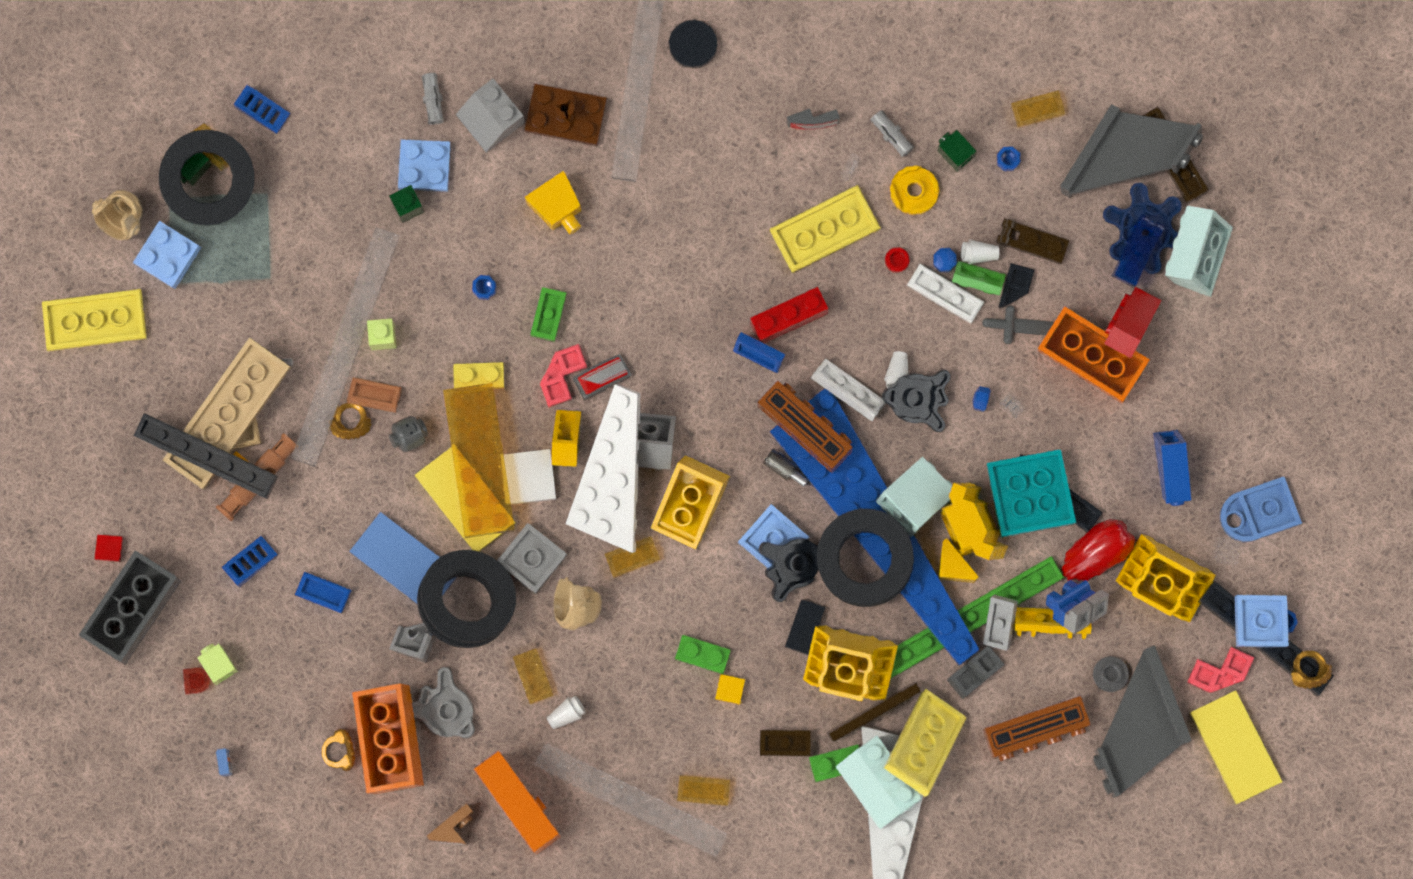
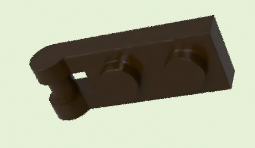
M1003 219L1001 224L1003 229L1001 235L997 236V244L1060 265L1062 264L1070 240L1019 224L1011 219ZM1012 231L1019 233L1017 241L1010 238Z

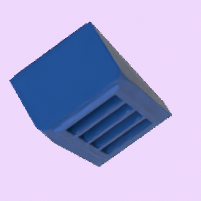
M249 85L245 86L234 103L237 110L275 134L279 132L290 116L289 112ZM253 96V99L251 100L249 105L247 107L244 106L249 97ZM259 101L263 102L257 112H253ZM268 106L271 107L270 111L263 119L261 116L263 115ZM276 112L280 113L273 125L269 123Z
M260 536L221 568L240 588L278 554ZM260 545L268 556L264 558L256 549L257 546ZM253 552L260 562L255 564L248 554ZM244 558L252 568L247 570L240 561ZM235 565L244 573L242 576H239L233 569Z

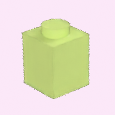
M392 318L367 321L368 341L371 350L396 348L395 324Z
M214 644L208 645L201 650L202 655L197 657L212 682L216 685L238 672L220 644L216 646Z

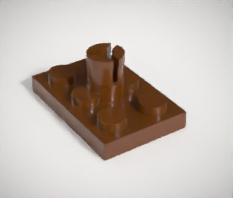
M534 83L524 132L597 146L607 97Z

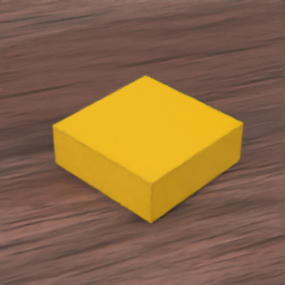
M720 674L715 700L740 705L745 679Z

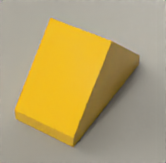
M946 538L941 544L939 580L976 582L979 578L978 575Z

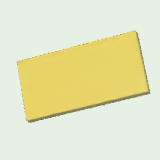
M856 185L771 228L769 231L793 274L880 230V226L859 186Z
M141 289L42 302L47 351L147 339Z
M455 445L415 474V477L472 550L480 552L516 524Z
M925 689L916 702L884 769L926 797L930 793L967 717Z
M1236 690L1190 712L1235 804L1282 782Z

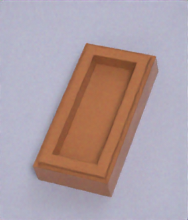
M353 377L347 403L396 413L402 387Z

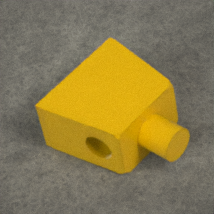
M564 171L524 197L526 204L552 230L563 225L568 234L571 235L581 228L580 223L575 218V215L582 211L581 206Z

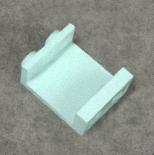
M921 457L892 483L876 502L888 515L895 518L904 527L908 535L912 537L925 522L951 501L949 493L952 483L944 479L936 471L932 463L927 462Z

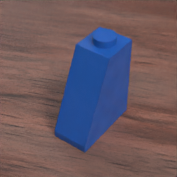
M1178 430L1153 433L1162 497L1166 504L1170 503L1172 506L1183 505L1185 501H1191L1186 441Z

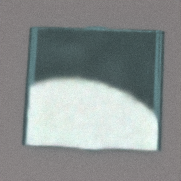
M217 194L207 197L190 198L200 203H213L221 200L226 195ZM252 194L246 206L236 216L216 225H197L187 222L169 208L170 228L202 247L179 284L206 282L223 284L229 283V281L270 279L267 194Z

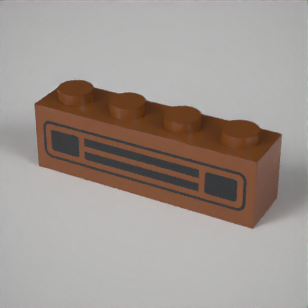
M777 381L757 402L758 408L829 472L833 473L852 453L853 447L850 445L852 441L842 432L838 435L832 429L833 424L826 417L822 416L819 418L813 412L815 408L807 400L803 399L800 401L795 396L796 391L786 382L781 384Z
M1079 696L984 728L983 733L992 758L999 757L1001 762L1013 758V752L1023 749L1025 754L1039 749L1037 746L1039 743L1047 741L1048 745L1063 741L1061 737L1063 735L1071 733L1072 737L1084 734L1086 733L1085 728L1091 724L1082 698Z

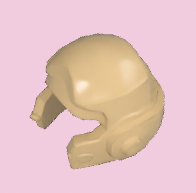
M117 190L107 198H100L93 203L92 214L94 215V220L98 227L107 235L116 240H129L140 232L139 222L143 214L140 200L131 192Z
M568 577L560 579L554 595V615L559 625L568 630H576L589 623H594L601 611L602 601L600 593L595 592L589 586L573 585Z

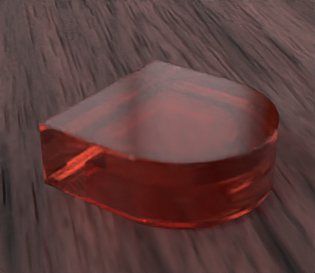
M183 669L186 695L203 693L209 688L210 677L204 669Z

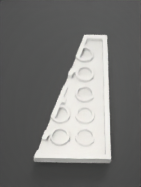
M616 384L614 385L566 524L634 553L636 552L637 450H639L638 424H640L641 393Z
M862 726L863 745L875 736H878L891 754L899 738L898 735ZM922 800L882 829L878 828L868 813L873 879H903Z

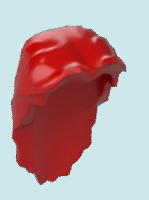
M1109 519L1096 524L1065 553V563L1061 568L1063 576L1067 578V581L1074 579L1088 581L1092 577L1101 575L1106 570L1126 560L1134 548L1135 538L1127 531L1126 524L1120 520Z

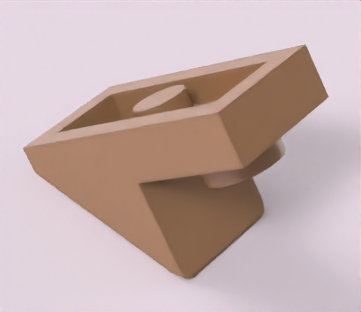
M466 803L429 833L427 837L434 842L467 845L455 828L459 826L462 829L473 820L471 817L474 813L473 810Z

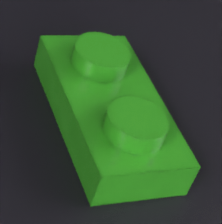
M958 261L952 282L963 287H971L982 290L987 294L1000 296L1006 274Z
M542 287L530 334L531 337L555 342L567 296L566 292Z
M682 635L675 660L724 674L731 650Z
M854 745L809 757L815 783L842 776L836 766L856 751L859 746Z

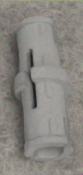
M427 73L421 77L425 95L423 103L426 104L428 124H440L444 122L441 109V101L443 99L439 93L437 74Z
M883 110L877 112L870 119L884 135L883 139L886 142L889 141L900 153L901 157H904L913 150L914 146L900 132L901 128L898 125L895 126Z

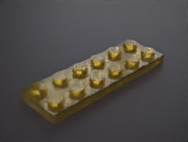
M493 383L443 390L464 537L471 538L515 531Z

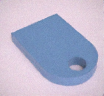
M1285 477L1231 495L1224 502L1220 511V523L1224 532L1232 539L1240 542L1255 541L1302 524ZM1236 514L1241 520L1240 526L1236 528L1230 527L1227 524L1228 515Z

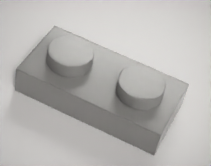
M995 594L991 597L983 641L984 645L1005 651L1010 648L1018 601Z

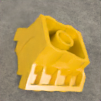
M970 482L953 483L949 493L952 504L943 507L940 514L955 549L962 557L974 552L975 555L987 560L1003 559L1008 545L998 542L1000 531L997 529L988 510L989 502L978 499L982 487Z
M1141 534L1115 581L1123 588L1132 592V595L1170 617L1173 615L1180 620L1191 622L1200 605L1198 600L1211 585L1216 575L1209 569L1199 566L1195 561L1173 551L1168 546L1158 543L1150 536Z
M827 625L815 626L803 680L812 686L820 687V692L863 701L864 698L871 700L886 699L898 645L890 640L880 641L874 636L858 635L844 629L833 630Z

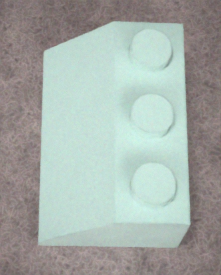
M1187 206L1185 214L1182 215L1180 220L1181 226L1178 236L1173 242L1171 258L1166 264L1165 276L1179 286L1211 297L1233 227L1214 210Z
M875 736L839 763L836 768L878 828L882 829L919 803L922 798L916 790L884 769L890 753L879 737Z

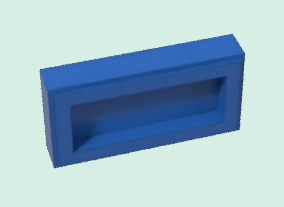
M740 332L733 349L735 353L775 373H778L785 357L784 353Z
M304 572L295 596L342 614L351 590Z

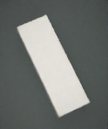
M921 264L907 284L911 289L970 324L984 304V301Z
M827 359L822 362L811 377V379L871 421L874 420L886 404L881 397Z

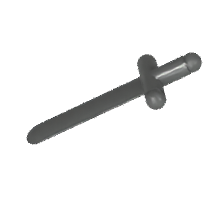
M1012 305L1006 307L1005 319L984 318L982 321V325L985 328L1004 329L1003 341L1005 344L1013 342L1014 333L1046 336L1054 324L1051 321L1015 318V307Z

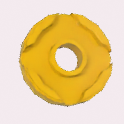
M908 166L901 169L892 179L890 186V196L895 207L903 213L910 215L923 214L929 211L937 202L939 195V185L934 174L920 166ZM911 184H917L921 187L922 192L918 196H911L907 188Z

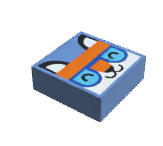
M226 748L216 751L219 774L223 777L231 776L232 768L229 750Z

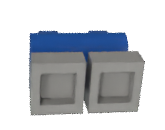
M1069 580L1062 587L1063 595L1055 591L1047 595L1046 606L1054 611L1053 620L1073 634L1078 633L1107 613L1109 594L1103 590L1094 592L1086 580L1080 584Z

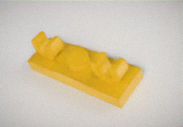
M1017 607L1014 624L1018 636L1022 635V631H1031V637H1035L1036 632L1050 634L1067 633L1068 638L1072 639L1073 633L1053 620L1054 611L1052 609ZM1092 623L1076 634H1081L1082 639H1085L1087 634H1091Z

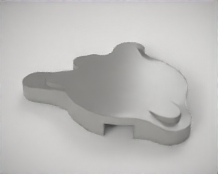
M447 667L441 668L437 674V688L431 689L429 686H423L420 690L418 701L412 703L414 718L422 720L428 729L436 735L470 738L475 732L473 705L469 697L454 684L452 671Z

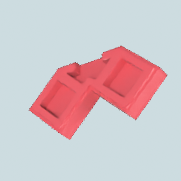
M579 344L555 352L541 380L540 385L548 408L572 400L564 376L587 368Z
M1230 647L1221 669L1197 659L1187 683L1208 693L1237 684L1245 680L1254 657Z

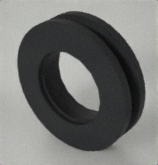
M198 130L183 135L168 148L160 164L158 178L162 197L177 216L197 225H216L230 220L246 206L253 192L255 173L249 154L236 139L220 131ZM202 152L214 153L222 157L230 166L232 172V186L229 192L221 200L213 203H200L190 198L184 191L181 183V170L185 162L193 155Z
M875 509L848 511L834 519L820 538L817 548V565L820 576L826 587L835 597L850 605L872 607L884 604L896 597L904 589L912 574L914 554L909 535L895 518ZM873 533L883 538L888 544L892 554L891 565L886 574L879 580L871 583H859L848 578L842 571L839 563L840 550L844 543L853 535Z
M456 550L438 558L427 570L418 588L417 606L424 625L440 641L459 648H476L496 639L510 622L516 606V591L507 570L493 557L475 550ZM465 576L473 578L484 585L491 600L490 611L487 616L478 621L468 622L458 619L449 613L442 598L443 587L446 582L455 577Z

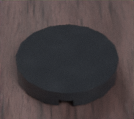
M695 19L686 20L678 24L671 32L668 41L672 58L685 68L696 69L709 64L715 57L718 47L717 37L712 27L703 21Z

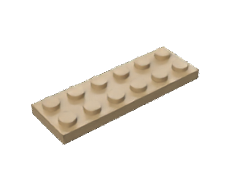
M249 337L183 431L231 453L291 369V366ZM169 452L163 459L164 462L204 490L215 476V474Z

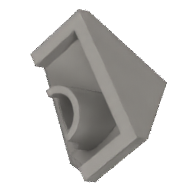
M424 623L405 628L398 626L389 649L426 663L436 637L426 628Z

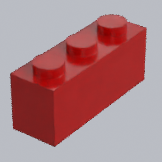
M815 287L750 317V325L757 340L765 344L827 315L828 307L819 288Z
M1137 287L1134 288L1131 295L1126 293L1105 331L1109 336L1104 344L1131 358L1162 300Z

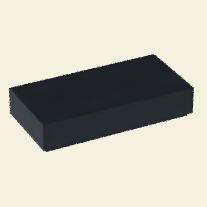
M801 599L785 648L809 655L815 626H819L825 607Z

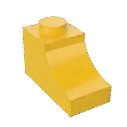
M556 410L552 438V465L577 467L581 411Z

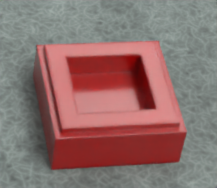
M97 534L94 559L97 561L121 562L123 537Z

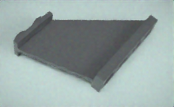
M1111 104L1060 185L1061 193L1071 198L1073 194L1172 169L1177 174L1180 168L1184 169L1191 159L1189 154L1193 147L1198 148L1204 137L1202 125L1199 123L1190 125L1120 112V108Z
M1155 645L1143 650L1101 747L1095 750L1096 755L1093 756L1097 770L1102 769L1106 778L1102 780L1107 795L1112 794L1113 798L1120 796L1178 747L1192 741Z

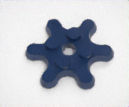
M1135 183L1130 188L1131 205L1129 208L1120 209L1110 205L1103 211L1105 222L1115 225L1120 232L1118 241L1110 246L1109 254L1114 260L1120 261L1125 259L1130 253H1137L1142 258L1144 270L1148 274H1156L1161 269L1160 252L1164 248L1173 249L1174 239L1178 236V232L1172 228L1171 220L1175 214L1180 212L1182 204L1174 196L1166 198L1161 204H1154L1149 199L1148 189L1145 184ZM1142 222L1150 227V233L1147 236H1142L1139 231L1138 225Z

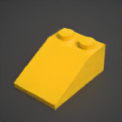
M685 455L676 465L651 529L696 550L722 498L730 476Z

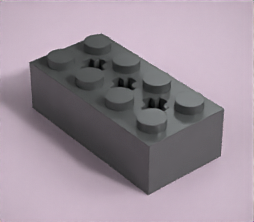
M135 550L79 633V636L126 666L181 583V580ZM149 581L148 590L142 592L140 585L143 582L146 584ZM133 602H135L134 611L129 612V614H127L128 610L126 609V606L128 604L132 605ZM120 623V632L113 635L112 627L114 625L118 626Z

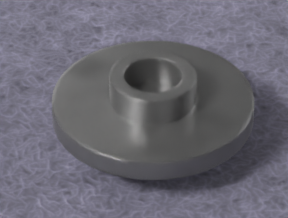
M1102 658L1093 669L1094 682L1103 691L1116 692L1122 689L1128 681V668L1119 658Z

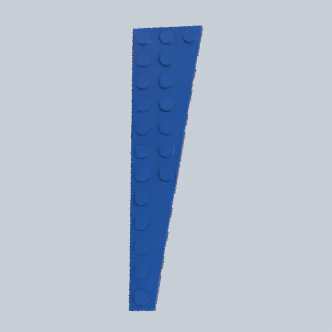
M823 389L808 402L815 408L813 412L819 418L824 416L833 424L832 429L838 435L842 432L852 441L850 444L853 447L852 453L833 473L829 472L778 425L770 431V434L838 517L856 509H875L888 514L876 502L887 487L836 397L830 391ZM873 533L853 535L881 571L886 574L891 565L892 554L883 538ZM914 535L912 537L909 536L913 548L914 564L910 579L900 594L958 666H960L977 653L979 648Z

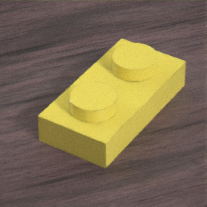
M503 362L453 364L454 390L504 388Z

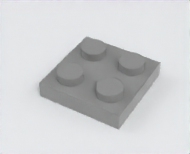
M527 523L497 561L508 573L536 594L566 558L567 553Z

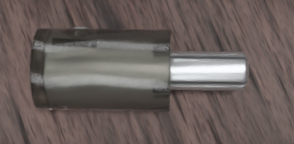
M774 448L763 461L765 466L786 481L792 478L803 487L808 483V479L796 471L798 466Z

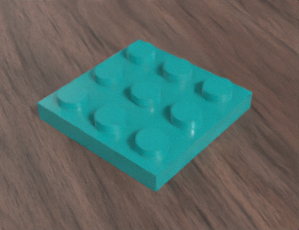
M1061 449L986 464L1001 538L1076 524Z

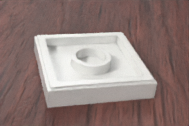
M550 449L500 455L506 505L556 500Z

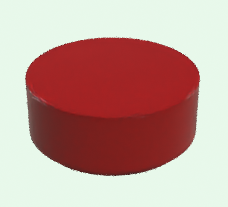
M900 247L890 249L885 256L887 269L894 273L905 271L910 262L909 254Z

